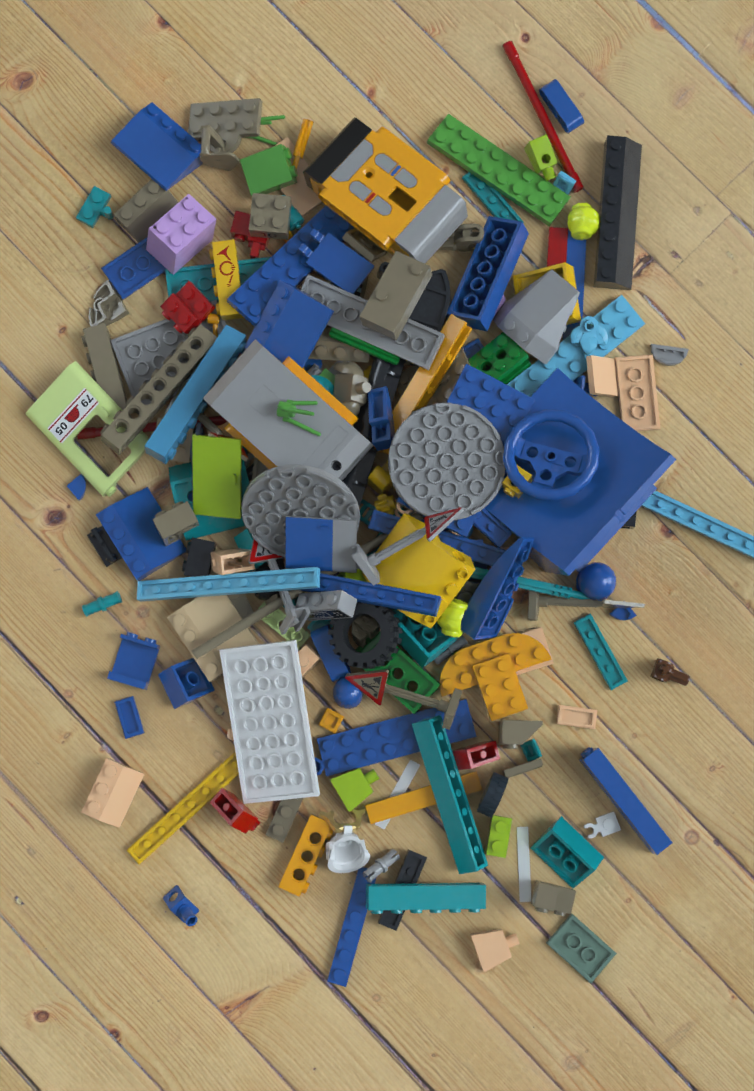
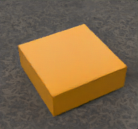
M327 708L318 725L336 733L344 716Z

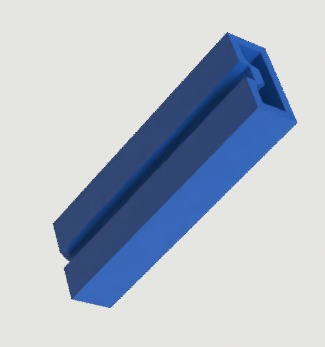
M592 747L584 750L580 754L582 757L579 761L648 850L658 855L673 842L601 750Z

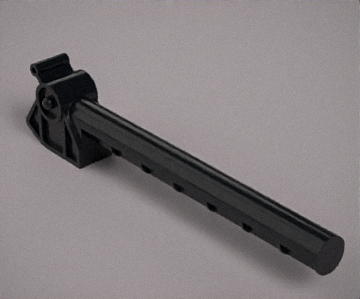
M383 262L377 272L379 280L386 270L388 262ZM445 270L432 271V277L409 319L438 332L442 330L450 303V284ZM375 357L368 382L371 385V390L386 386L392 406L406 360L400 358L399 363L394 365ZM367 393L366 404L360 407V413L357 416L359 419L353 424V427L372 443V426L369 424ZM374 447L366 453L342 480L354 494L359 508L377 454V449Z

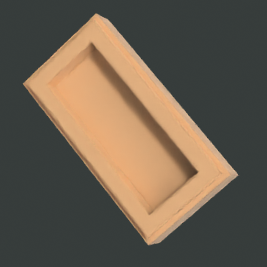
M558 705L556 724L595 729L597 710Z

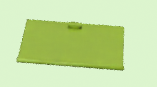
M193 434L194 514L241 519V439Z

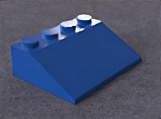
M153 102L141 109L111 140L113 146L165 191L169 190L203 164L199 155L201 153V144Z
M280 280L260 317V321L256 324L244 348L247 349L256 339L280 362L283 363L289 356L303 368L334 310L294 285Z
M148 487L110 505L96 514L137 581H141L186 553V547L181 539L165 546L153 522V519L156 518L155 515L161 512L162 509Z

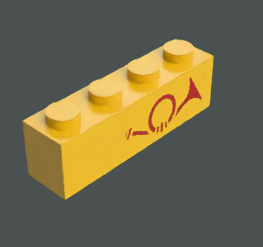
M235 240L212 242V249H209L210 259L214 260L215 267H211L212 277L213 279L216 278L217 285H214L215 297L219 299V304H216L217 315H221L222 321L244 318L227 303V299L241 286Z

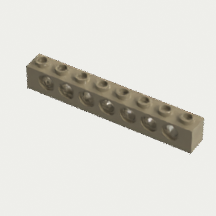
M201 324L197 329L193 328L188 334V339L178 344L175 349L176 352L172 356H167L161 369L157 368L152 373V379L148 383L144 382L138 390L139 393L127 401L125 409L123 411L119 410L113 418L114 421L110 425L104 426L101 430V441L120 455L180 388L184 380H187L197 369L217 337ZM196 344L199 345L200 348L195 350L192 349L191 346ZM185 358L188 362L181 363L179 359ZM174 372L176 375L174 377H169L166 375V373ZM160 385L164 389L161 391H157L154 389V387ZM144 399H149L151 403L145 405L141 401ZM131 413H137L139 417L132 419L129 417V415ZM119 427L126 428V431L123 433H119L116 431V429Z

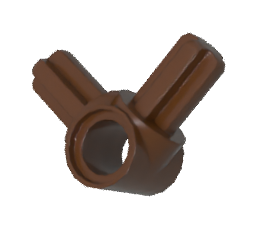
M657 658L650 676L661 682L667 683L671 680L684 686L688 684L690 679L689 675L675 670L672 663Z

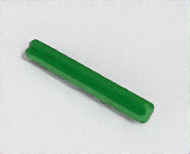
M331 328L329 332V337L391 364L397 365L400 361V357L338 329Z

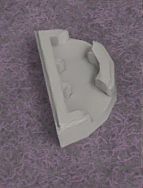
M650 345L653 358L659 364L665 366H675L681 363L689 350L664 345Z

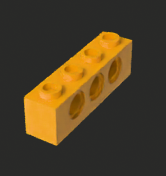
M313 814L310 815L278 886L279 888L299 897L301 893L306 894L310 885L307 882L309 875L314 876L318 867L315 864L317 857L322 858L326 849L323 844L326 838L330 840L333 834V830L326 820ZM313 832L321 835L319 843H313L310 840V835ZM309 850L312 852L313 859L311 861H305L302 858L304 851ZM300 868L304 871L305 876L303 879L295 878L294 871Z

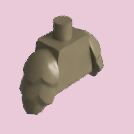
M342 361L336 363L333 369L342 373L335 374L333 396L357 417L360 413V407L366 404L367 393L371 391V385L368 382V378L363 377V370L358 364Z

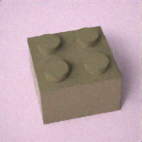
M253 193L249 224L250 236L288 240L292 206L291 196Z

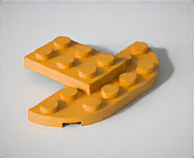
M519 633L505 634L466 647L452 655L444 665L440 675V694L443 697L452 694L455 688L464 690L479 685L490 720L494 721L528 709L516 671L552 659L547 649L533 637Z

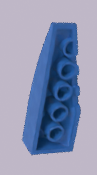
M532 536L520 537L494 563L482 579L473 596L469 599L468 608L461 620V630L472 639L497 637L513 605L514 599L511 597L513 591L518 590L519 584L516 582L518 577L523 575L525 568H523L522 564L528 560L535 539Z

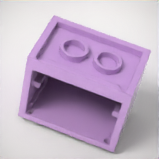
M188 194L148 229L146 250L174 275L213 240L216 218Z

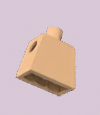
M231 548L211 552L212 570L220 575L254 570V564H249L251 550Z
M311 643L306 644L298 652L302 679L321 660L317 649Z
M502 929L470 934L483 972L511 958L509 948L520 945L516 933L505 937Z

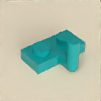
M94 186L76 219L91 228H94L101 215L107 219H113L114 214L111 208L106 206L112 197L111 194Z

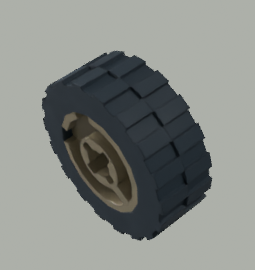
M493 772L482 795L477 812L490 818L493 817L509 778Z

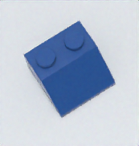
M194 658L170 666L158 674L174 709L215 691L212 683L208 681Z

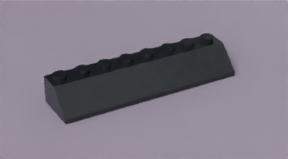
M607 135L604 143L599 209L600 227L597 236L594 287L632 289L642 145L627 137Z

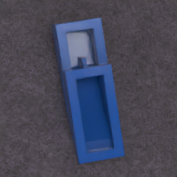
M385 386L368 392L372 444L377 451L389 449L395 435L389 392Z

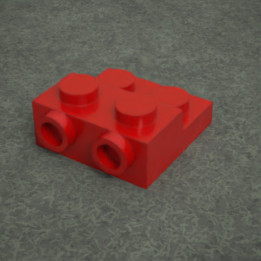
M188 281L177 294L172 293L160 306L164 310L162 315L169 321L172 319L176 323L174 328L181 334L183 332L189 334L193 328H197L215 309V306L191 281Z

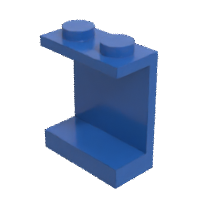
M127 632L126 635L121 634L120 638L122 640L112 672L109 671L107 679L147 690L160 645L156 644L157 640L147 637L145 641L137 639L138 635Z

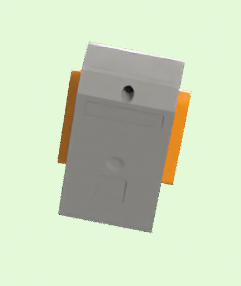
M256 339L203 397L215 411L229 422L224 429L234 438L241 439V444L268 469L283 465H306L324 470L342 481L374 446L353 427V424L359 418L292 358L288 356L283 363L280 362ZM287 399L293 401H317V405H294L296 409L314 412V416L296 413L295 417H291V419L320 432L321 435L317 436L289 422L282 421L283 417L277 416L279 402H287Z

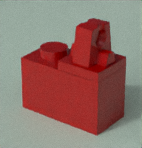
M235 211L230 230L231 237L238 242L248 241V247L251 248L250 258H259L260 251L267 249L270 238L251 237L249 232L250 214Z
M496 740L479 742L452 751L458 770L473 769L500 760Z
M221 788L210 801V804L231 827L245 834L249 830L254 831L261 823L235 794L224 788Z

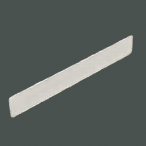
M413 760L409 761L390 797L406 792L420 764ZM390 819L377 822L375 825L385 829Z
M517 827L520 902H531L528 827Z

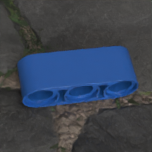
M556 79L539 89L543 101L566 133H570L584 124L583 116Z
M328 624L310 632L322 662L331 680L334 682L345 677L346 674H350L351 670L349 665H347L348 663L342 662L339 659L340 655L334 654L333 649H335V646L330 645L329 640L333 639V635H328V631L331 629Z

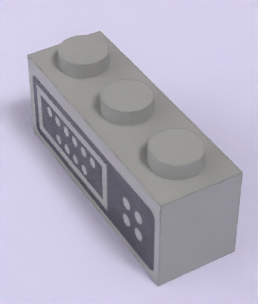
M343 590L301 593L298 596L296 608L308 606L311 612L307 618L309 621L353 618L357 599Z

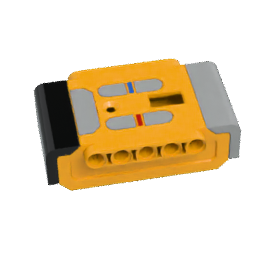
M355 117L303 171L307 186L316 193L326 206L392 255L398 251L422 263H426L468 217L466 202L447 186L451 180L446 173L386 128L380 127L375 132Z

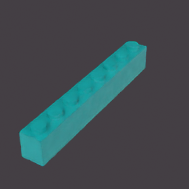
M439 715L413 723L412 727L458 873L477 872L488 866V862L446 730L442 728V717Z

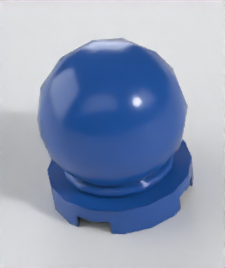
M592 562L586 565L576 578L577 591L582 592L586 597L593 600H605L614 592L616 587L614 571L608 565L601 562Z

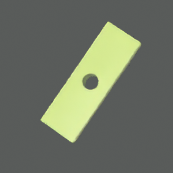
M265 601L258 608V610L266 605ZM277 609L261 620L281 635L279 623L284 621L286 614ZM291 627L287 630L286 634L281 636L287 641L296 640L297 648L300 650L311 635L303 628L296 632L294 627Z

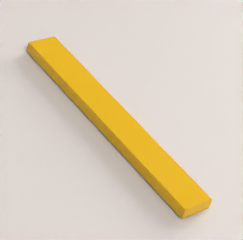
M236 752L228 757L126 850L139 865L212 800L221 788H225L239 775Z

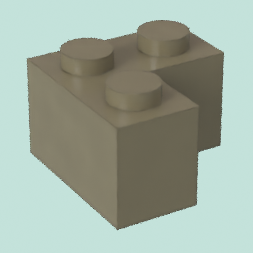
M183 501L178 502L172 506L173 509L167 512L163 510L155 515L156 518L153 519V522L165 546L182 539L183 533L199 526V522L188 501L185 503Z
M536 880L531 904L535 907L536 911L548 913L550 910L554 911L556 915L565 916L566 913L571 914L576 890Z

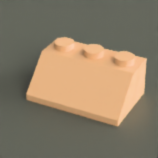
M106 758L81 813L120 828L145 774L111 758Z

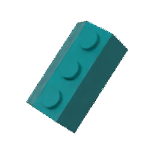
M562 816L530 847L572 889L592 874L604 859V856Z

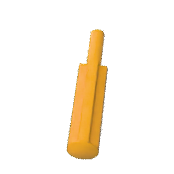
M303 119L294 148L292 166L294 165L296 170L299 160L303 159L314 123L309 119Z

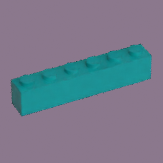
M484 883L366 884V908L372 914H382L383 910H391V913L394 914L403 913V910H410V913H422V910H430V913H441L442 910L449 909L451 913H460L461 909H468V912L477 913L480 912V909H486V885Z

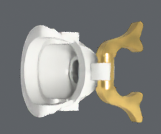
M353 809L351 815L354 817L355 822L350 824L336 823L333 818L334 811L332 810L328 813L320 811L319 817L326 820L331 829L337 832L330 842L326 843V859L328 860V868L332 872L350 873L368 863L370 854L366 849L365 841L360 840L353 833L359 830L361 817L365 815L366 809L359 811Z

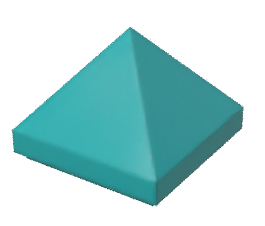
M535 739L520 745L528 762L542 757L540 747Z

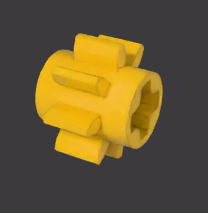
M386 492L377 496L378 500L374 502L376 510L394 515V509H397L394 495L388 496Z

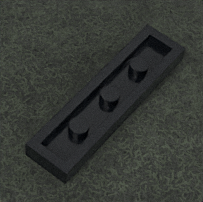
M408 849L394 884L417 883L427 857ZM383 910L378 923L397 931L405 910L400 914L391 913V910Z

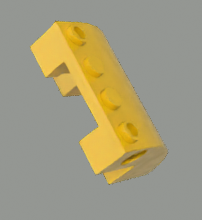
M404 512L376 553L416 530L424 528L425 523ZM426 534L419 540L380 561L381 563L375 566L380 575V582L377 584L441 596L442 600L437 617L399 610L406 616L429 628L434 626L476 570L470 556L441 542L439 535L429 542ZM362 571L363 577L367 582L371 583Z

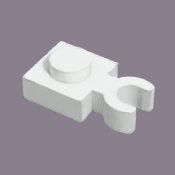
M614 811L595 818L597 824L587 823L584 825L585 829L588 827L593 828V833L587 835L588 838L596 837L598 832L604 837L621 830Z

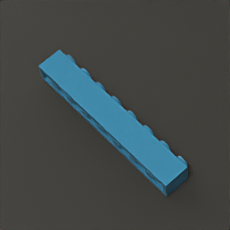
M228 325L224 327L145 444L146 454L164 464H167L169 459L172 460L174 458L179 444L184 443L187 438V432L190 428H194L197 423V417L200 413L203 414L208 404L203 397L234 364L239 354L246 350L244 348L246 344L245 334Z

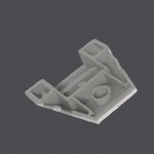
M551 269L505 302L493 318V321L498 328L525 351L542 363L547 364L559 349L560 339L563 332L565 333L567 321L569 316L572 315L580 292Z

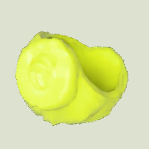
M577 203L572 206V211L568 214L567 223L572 238L582 241L591 238L598 231L600 215L590 204Z
M454 598L437 620L444 635L460 637L463 634L461 620L465 610L468 608L466 602Z

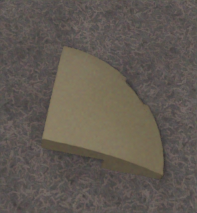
M109 280L100 286L93 297L95 302L93 304L94 308H89L90 326L102 323L108 326L129 314L122 299Z

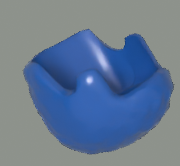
M345 677L340 678L333 687V698L337 705L345 709H351L361 703L363 692Z

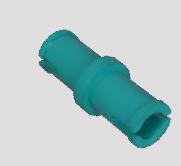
M116 591L113 594L103 598L100 596L97 600L82 605V610L86 617L91 614L101 610L104 612L108 607L122 603L120 593Z

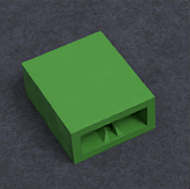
M279 144L240 160L251 196L253 193L269 194L297 183L296 177L298 173L295 166L291 164L292 154L289 148Z

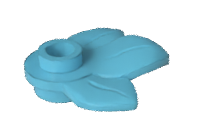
M586 316L580 321L579 326L572 330L570 342H580L582 350L589 355L595 350L597 343L607 345L608 336L606 330L599 326L596 318ZM588 322L592 323L591 329H587L586 325Z

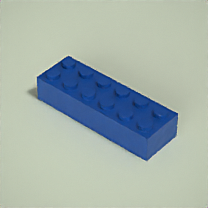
M488 217L483 228V240L476 244L448 309V316L453 314L455 317L467 322L466 325L472 329L488 331L529 235L522 221Z

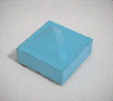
M560 171L553 185L569 195L576 180Z

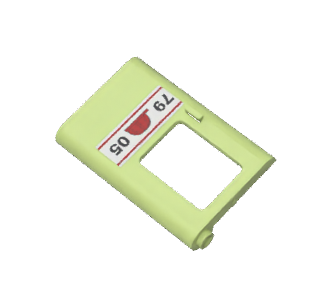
M76 361L71 363L26 412V416L103 497L106 495L110 497L115 493L117 482L146 452L145 444L149 440V437L141 430L128 445L131 449V454L109 477L74 442V438L93 417L98 415L106 424L110 425L114 421L115 414L119 410H123ZM119 427L116 431L123 433L126 431V428Z

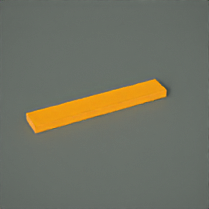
M477 771L460 776L466 795L482 790ZM428 785L367 804L365 807L370 824H374L437 803L432 787Z

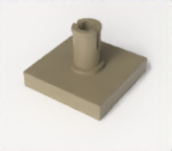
M356 228L346 232L342 237L355 248L354 251L367 258L370 262L387 253V251L383 250Z

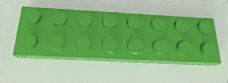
M450 114L444 118L427 140L428 145L549 227L571 198L564 191L549 181L546 182L543 177Z

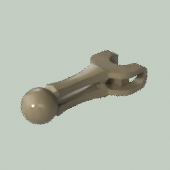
M462 224L438 250L474 251L476 245L473 244L483 240L484 229L479 224Z

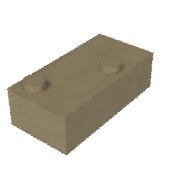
M396 251L359 316L362 325L397 341L432 277L431 267Z

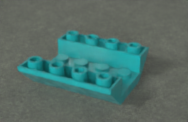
M241 459L243 501L244 493L250 482L246 461ZM191 462L169 467V479L175 504L181 501L183 503L188 501L193 510V502L188 499L189 494L193 492V469ZM195 515L199 526L183 534L185 540L188 541L192 540V537L200 538L244 527L245 524L242 518L234 519Z

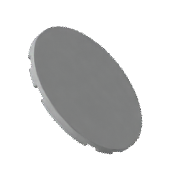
M437 403L423 407L411 414L401 424L392 439L388 455V467L393 486L401 499L410 508L423 516L462 507L464 511L455 520L470 517L485 508L501 488L505 475L503 463L504 447L500 439L501 437L486 417L470 407L452 403Z
M283 465L261 473L249 484L242 501V519L245 527L252 533V537L270 552L285 558L286 516L357 520V531L359 528L360 510L352 491L334 475L311 466Z

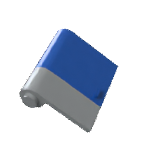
M286 516V569L318 567L320 571L357 573V569H360V567L352 558L354 552L351 547L357 544V520Z

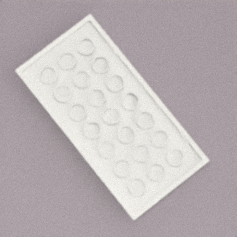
M290 640L219 650L243 803L319 796L320 790L297 641Z

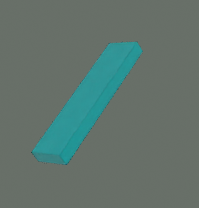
M470 172L462 177V180L493 217L522 221L498 191Z
M591 613L575 621L573 624L610 691L628 682Z

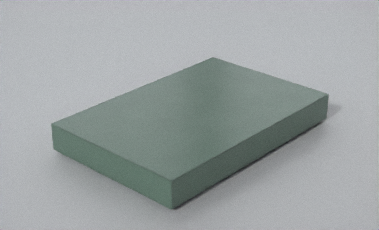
M572 913L546 942L590 983L595 980L617 954Z

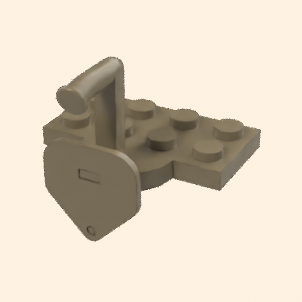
M260 98L191 104L188 133L197 141H201V153L199 155L200 160L205 165L231 171L239 164L240 159L233 152L239 147L242 138L260 136L263 101Z

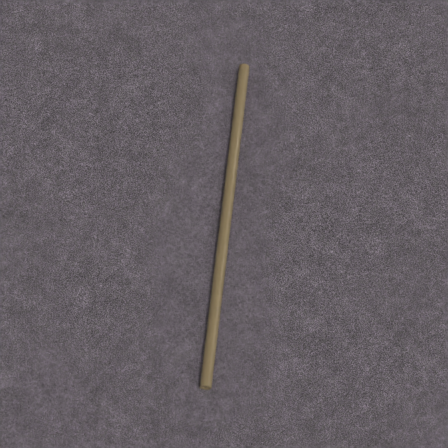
M418 513L411 515L420 521L425 518ZM382 533L362 545L361 548L365 554H368L378 548L388 535ZM320 571V573L328 575H334L337 573L331 571ZM289 590L288 592L291 597V600L297 598L299 594L305 593L306 591ZM281 596L192 650L196 659L284 606Z

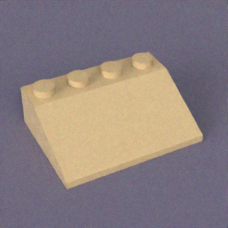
M227 595L197 597L167 617L209 682L223 676L219 650L259 644L250 629L246 628L198 659L192 653V650L242 620V617Z

